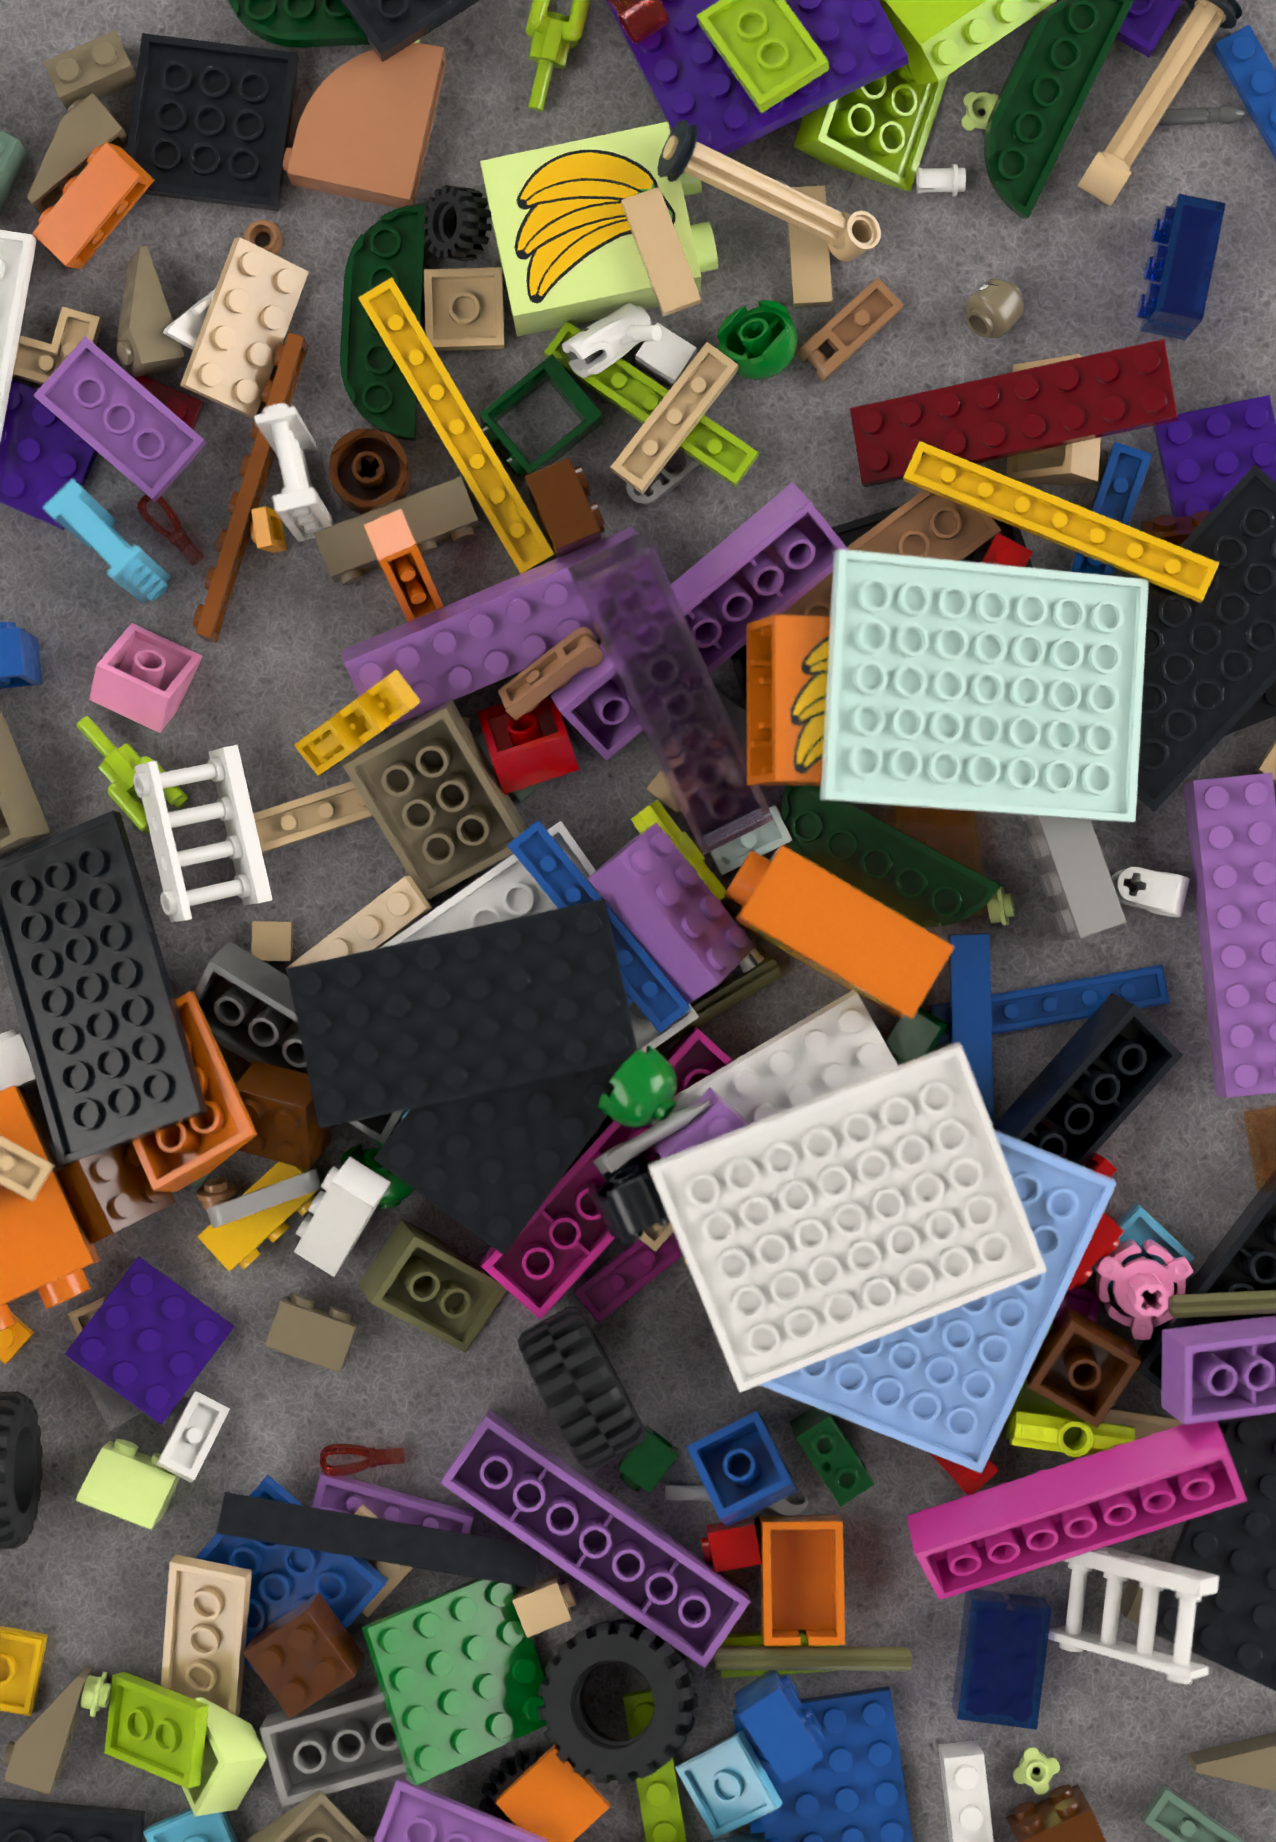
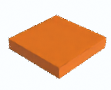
M555 1743L496 1798L495 1803L516 1826L549 1839L548 1842H573L610 1808V1803L586 1776L582 1777L573 1771L576 1765L570 1760L563 1763L556 1756L560 1749Z

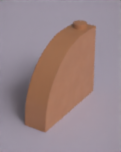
M412 43L384 62L381 61L374 49L347 61L330 74L307 103L299 120L293 147L286 148L283 170L287 171L291 184L395 208L415 205L447 62L444 47Z

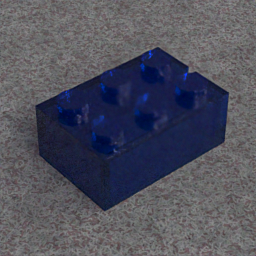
M1178 194L1171 206L1164 207L1162 216L1156 219L1151 241L1156 242L1157 247L1154 256H1149L1144 272V280L1150 281L1146 294L1141 295L1137 307L1136 317L1142 319L1140 331L1186 340L1193 332V329L1201 323L1204 316L1226 203Z
M978 1589L965 1592L952 1698V1709L957 1720L1037 1730L1051 1607L1045 1598L1009 1594L1008 1602L1013 1610H1007L1008 1603L1001 1592Z

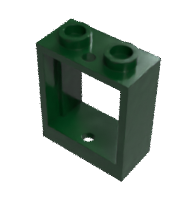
M553 354L479 413L481 423L483 424L480 428L492 447L499 443L508 454L504 461L518 478L522 474L526 476L552 465L603 424L601 412ZM548 381L580 419L581 423L535 461L530 463L497 422Z
M811 1407L790 1421L795 1439L840 1507L875 1485L867 1466L831 1413Z

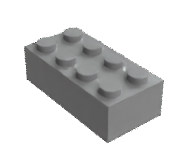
M1017 814L1021 823L1026 822L1031 836L1026 838L1027 846L1033 860H1040L1044 874L1039 875L1040 883L1045 896H1052L1057 911L1052 912V917L1060 935L1065 933L1067 940L1079 939L1127 923L1091 820Z
M379 1683L318 1700L291 1719L285 1710L269 1714L260 1727L281 1807L302 1802L318 1790L327 1795L406 1772Z

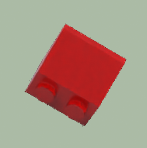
M550 695L540 701L533 711L525 713L516 721L505 710L503 703L477 712L489 754L504 794L522 790L579 770L561 713Z

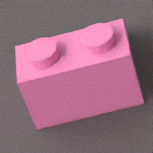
M131 623L96 665L89 700L161 733L176 714L202 660V655Z

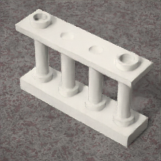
M287 404L271 405L263 410V414L255 415L254 417L256 425L279 458L285 484L282 494L273 496L276 513L298 542L315 538V532L334 525L332 516L312 487L304 454L316 451V443L295 406L288 408Z
M238 745L209 751L210 759L207 764L159 773L156 761L135 766L134 787L137 795L142 797L163 888L161 905L164 913L169 916L170 923L192 919L190 906L238 895L239 898H242L243 905L273 900ZM209 779L216 783L219 797L216 803L168 812L163 789ZM217 818L224 821L228 836L224 842L177 852L172 828ZM225 857L233 860L236 872L234 880L186 891L181 867Z
M1103 1547L1063 1560L1068 1562V1568L1072 1569L1066 1626L1045 1630L1046 1639L1060 1642L1059 1648L1066 1651L1082 1652L1084 1649L1166 1673L1167 1679L1175 1683L1191 1684L1192 1679L1208 1675L1209 1666L1190 1661L1196 1601H1201V1596L1217 1593L1219 1576L1109 1547ZM1092 1569L1103 1571V1577L1107 1579L1101 1635L1081 1630L1087 1575ZM1128 1578L1140 1581L1139 1587L1143 1588L1137 1646L1117 1640L1123 1582L1128 1581ZM1164 1588L1176 1591V1597L1180 1598L1173 1656L1153 1651L1159 1591H1164Z

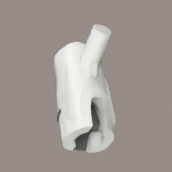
M626 303L605 318L582 329L564 342L562 347L563 351L568 354L570 359L568 363L572 370L578 376L587 378L591 374H598L605 370L641 341H659L662 336V330L659 325H651L650 317L644 308L639 305L634 306L632 303Z

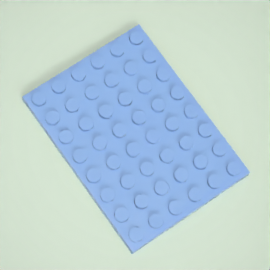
M994 1130L1047 1272L760 1384V1386L982 1473L1117 1183L1110 1177Z

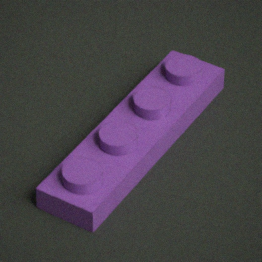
M324 1470L320 1475L312 1507L349 1514L356 1512L363 1504L379 1519L468 1535L475 1515L474 1512Z

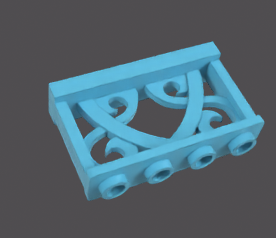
M74 479L67 483L43 506L54 520L88 548L93 547L111 566L107 574L141 603L144 604L148 599L151 602L157 600L168 589L166 582L171 576L138 545L131 547L112 527L118 521Z

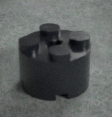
M652 1153L654 1160L646 1162L644 1156L641 1155L632 1158L612 1173L608 1170L602 1175L605 1182L597 1188L595 1182H593L588 1189L609 1234L613 1237H619L622 1244L637 1240L644 1234V1229L656 1223L659 1226L671 1223L649 1170V1164L662 1160L659 1153Z

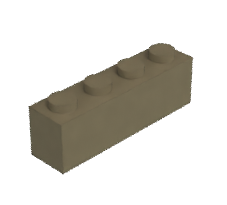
M457 477L392 502L385 507L374 509L315 532L314 536L334 583L342 581L343 585H349L358 582L365 577L363 572L376 567L383 571L364 524L399 509L402 510L422 556L438 549L437 544L452 539L453 543H457L474 536V529L480 528V524L462 477Z

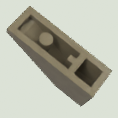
M93 93L87 98H79L73 102L68 108L67 114L62 117L28 193L27 199L40 215L59 201L63 196L62 191L65 184L71 178L80 175L88 165V156L95 148L104 145L105 142L121 148L127 144L128 136Z
M148 246L139 247L127 263L117 335L118 359L125 366L127 373L133 378L171 372L185 357L181 343L163 334L164 329L173 320Z
M85 1666L22 1733L17 1741H10L2 1761V1765L8 1767L4 1777L5 1782L48 1795L51 1794L59 1782L81 1710V1697L88 1676L92 1674L93 1668Z
M1276 1733L1188 1753L1187 1762L1195 1773L1276 1792Z

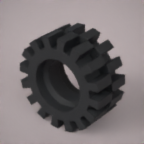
M444 185L442 189H436L434 191L435 198L430 197L427 202L431 208L430 210L425 209L423 215L428 217V223H423V230L428 231V235L424 237L425 242L431 244L428 249L441 259L473 261L477 259L476 254L481 255L484 251L481 244L487 245L490 239L485 233L486 231H491L492 224L487 223V218L492 217L491 210L484 209L489 204L487 199L481 198L483 194L472 188Z

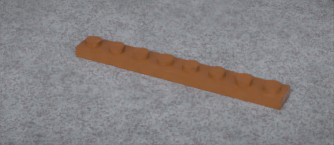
M288 332L286 342L279 343L274 358V365L278 366L274 381L269 379L263 392V402L266 403V407L276 404H287L288 408H290L308 349L307 342L303 336ZM255 421L251 432V439L255 440L251 455L245 454L240 467L239 476L243 478L239 492H233L228 506V514L232 515L228 529H222L216 545V551L220 552L216 567L211 566L206 576L205 589L209 591L205 604L198 605L193 619V626L197 627L196 634L202 639L217 643L250 537V523L253 521L251 509L259 508L275 456L274 450Z

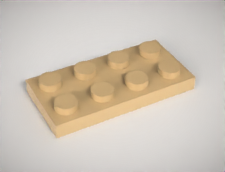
M241 237L234 238L180 386L244 416L255 418L254 416L257 414L263 398L266 383L270 379L274 368L277 347L280 342L283 343L309 271Z
M177 1554L171 1559L169 1564L161 1686L193 1699L203 1697L237 1717L240 1715L245 1660L243 1652L246 1647L252 1570Z

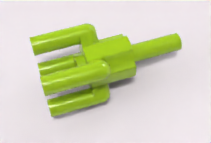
M532 0L526 26V33L532 38L528 59L536 62L538 67L528 104L529 109L543 112L553 68H566L570 48L576 47L579 39L582 37L591 0H573L569 18L557 12H547L550 0Z
M85 716L76 724V727L105 758L98 769L111 783L107 790L109 796L141 832L145 831L150 835L145 809L138 800L140 797L137 795L134 787V775L136 774L135 766L152 762L153 760L147 756L140 757L129 743L116 748L91 718ZM157 763L159 773L166 772L159 765V763ZM179 786L163 789L165 799L171 805L174 804L178 809L190 800Z

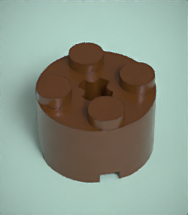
M359 428L345 434L334 445L329 462V478L339 498L348 508L359 514H364L374 509L385 507L407 496L411 488V468L402 446L392 435L369 428ZM368 466L375 470L377 474L371 479L364 472V469Z

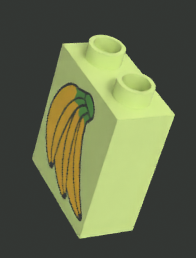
M668 121L480 161L517 337L561 328L566 321L576 325L605 318L626 303H632L634 306L639 305L644 310L659 307L621 205V200L656 187H660L699 294L701 273L718 269V257L711 224L707 221L690 225L684 196L702 193L701 180L684 172L673 182H670L667 176L661 178L658 175L659 158L670 135Z

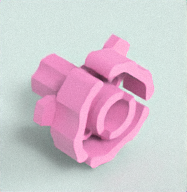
M1128 1239L1119 1244L1109 1256H1102L1095 1267L1097 1270L1095 1291L1099 1299L1105 1303L1104 1308L1108 1315L1124 1326H1129L1134 1339L1149 1340L1153 1327L1159 1326L1173 1318L1169 1312V1297L1172 1295H1185V1279L1193 1273V1270L1185 1256L1174 1259L1166 1248L1151 1239L1144 1241L1142 1246L1147 1253L1161 1257L1164 1262L1163 1265L1143 1256L1122 1265L1121 1263L1126 1257L1142 1252L1136 1241ZM1110 1280L1114 1281L1113 1293L1117 1304L1122 1310L1117 1309L1110 1302L1107 1291Z

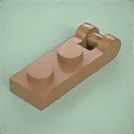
M877 277L812 336L796 354L804 362L809 361L817 370L815 374L818 378L825 382L903 310L904 305ZM825 343H828L836 351L829 359L819 350Z
M580 627L574 630L498 690L505 710L515 721L525 713L533 711L540 701L554 690L565 686L571 677L584 667H596L602 662L603 652L599 644L596 643L592 630L587 627Z

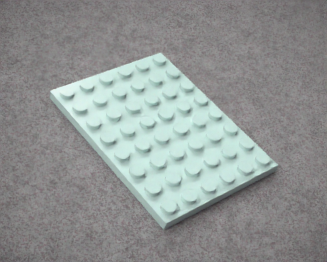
M842 549L835 551L820 800L1127 823L1135 822L1149 579Z

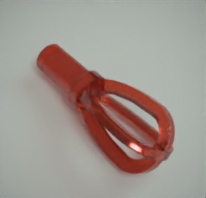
M144 495L137 504L139 514L158 533L168 538V541L178 548L192 566L197 564L204 555L187 536V532L182 528L177 515L170 505L161 496L157 500L173 525V533L162 527L148 513L146 504L152 499Z
M331 1444L326 1446L320 1453V1468L328 1476L354 1474L365 1470L369 1466L370 1468H376V1465L404 1464V1447L375 1449L373 1447L368 1449L353 1444ZM350 1454L366 1457L363 1461L345 1465L332 1466L326 1462V1458L330 1455Z

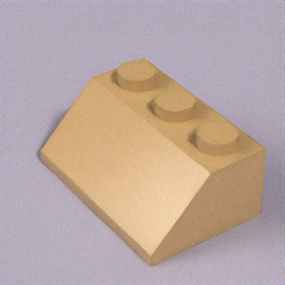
M1075 354L1014 364L1012 372L1083 356ZM1101 437L1007 457L1006 476L1022 483L1075 485L1098 482Z

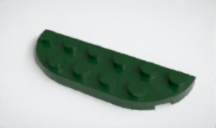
M228 0L238 20L254 35L272 44L294 48L370 45L340 0Z
M1061 0L1049 8L1037 20L1028 34L992 109L984 137V159L991 184L1006 206L1021 218L1026 219L1030 217L1134 0Z
M427 205L405 206L381 216L378 222L356 240L348 256L344 274L340 344V370L344 387L354 407L368 423L395 438L408 441H416L418 399L358 297L388 279L393 278L422 327L426 251L424 237L427 232L423 230V223H427V217L423 215Z
M785 786L782 799V820L792 838L789 844L792 851L920 927H940L963 921L984 908L1001 887L998 883L848 802L820 800L821 788L818 786Z

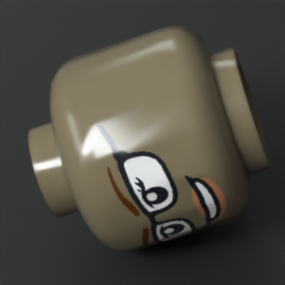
M1002 279L988 280L966 303L967 324L974 333L981 337L999 338L1003 336L1022 318L1024 313V303L1020 289L1014 283Z

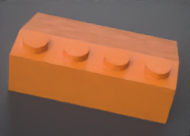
M192 991L182 995L175 1001L208 1112L132 1142L153 1191H179L209 1174L257 1135L198 1000Z

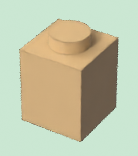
M558 1574L536 1582L534 1588H520L517 1590L518 1593L513 1595L512 1601L527 1638L571 1621V1607L577 1605L569 1582L562 1584Z

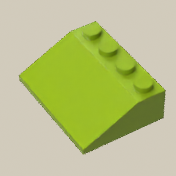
M1057 0L878 1L908 55L909 64L907 65L917 85H923L942 80Z
M905 65L804 115L793 147L824 164L905 191H911L949 75L938 82L917 85L908 65Z

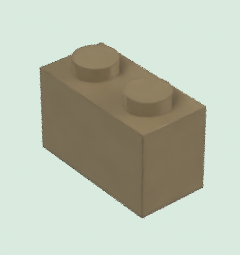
M116 30L43 62L55 90L67 111L71 104L79 98H87L93 93L98 100H101L134 85L136 82V71Z
M293 1293L292 1298L285 1296L279 1303L265 1347L340 1373L345 1366L360 1322L352 1320L353 1313L342 1308L331 1306L330 1310L326 1311L315 1307L316 1301L305 1295Z

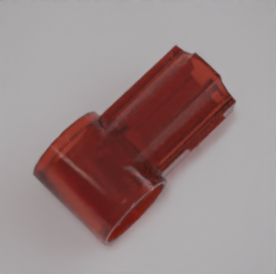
M608 0L616 10L622 27L635 45L670 23L669 15L660 0Z

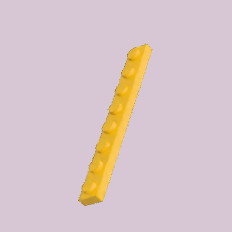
M390 278L358 297L520 574L529 571L554 556L555 554L394 279Z
M919 441L903 477V481L1138 578L1149 579V582L1199 603H1202L1219 565L1218 562L921 441Z

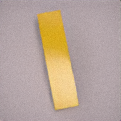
M396 669L294 744V746L317 776H319L379 734L391 723L412 710L421 700Z

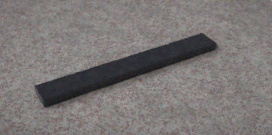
M224 1492L216 1534L534 1588L540 1556L538 1551L525 1544Z

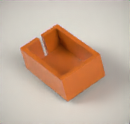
M839 1515L760 1516V1556L762 1561L761 1629L764 1646L801 1645V1637L798 1630H805L808 1645H845L843 1520Z

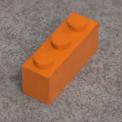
M107 142L104 145L98 146L90 153L87 159L88 165L79 176L71 178L65 184L62 191L63 196L55 206L47 208L38 219L39 225L32 233L67 267L82 269L154 182V179L121 147Z
M399 509L364 524L377 559L407 622L444 607L402 510Z

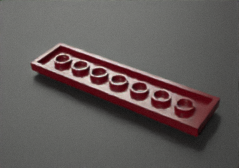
M1165 339L850 408L861 483L864 487L902 480L919 441L977 464L1179 421Z

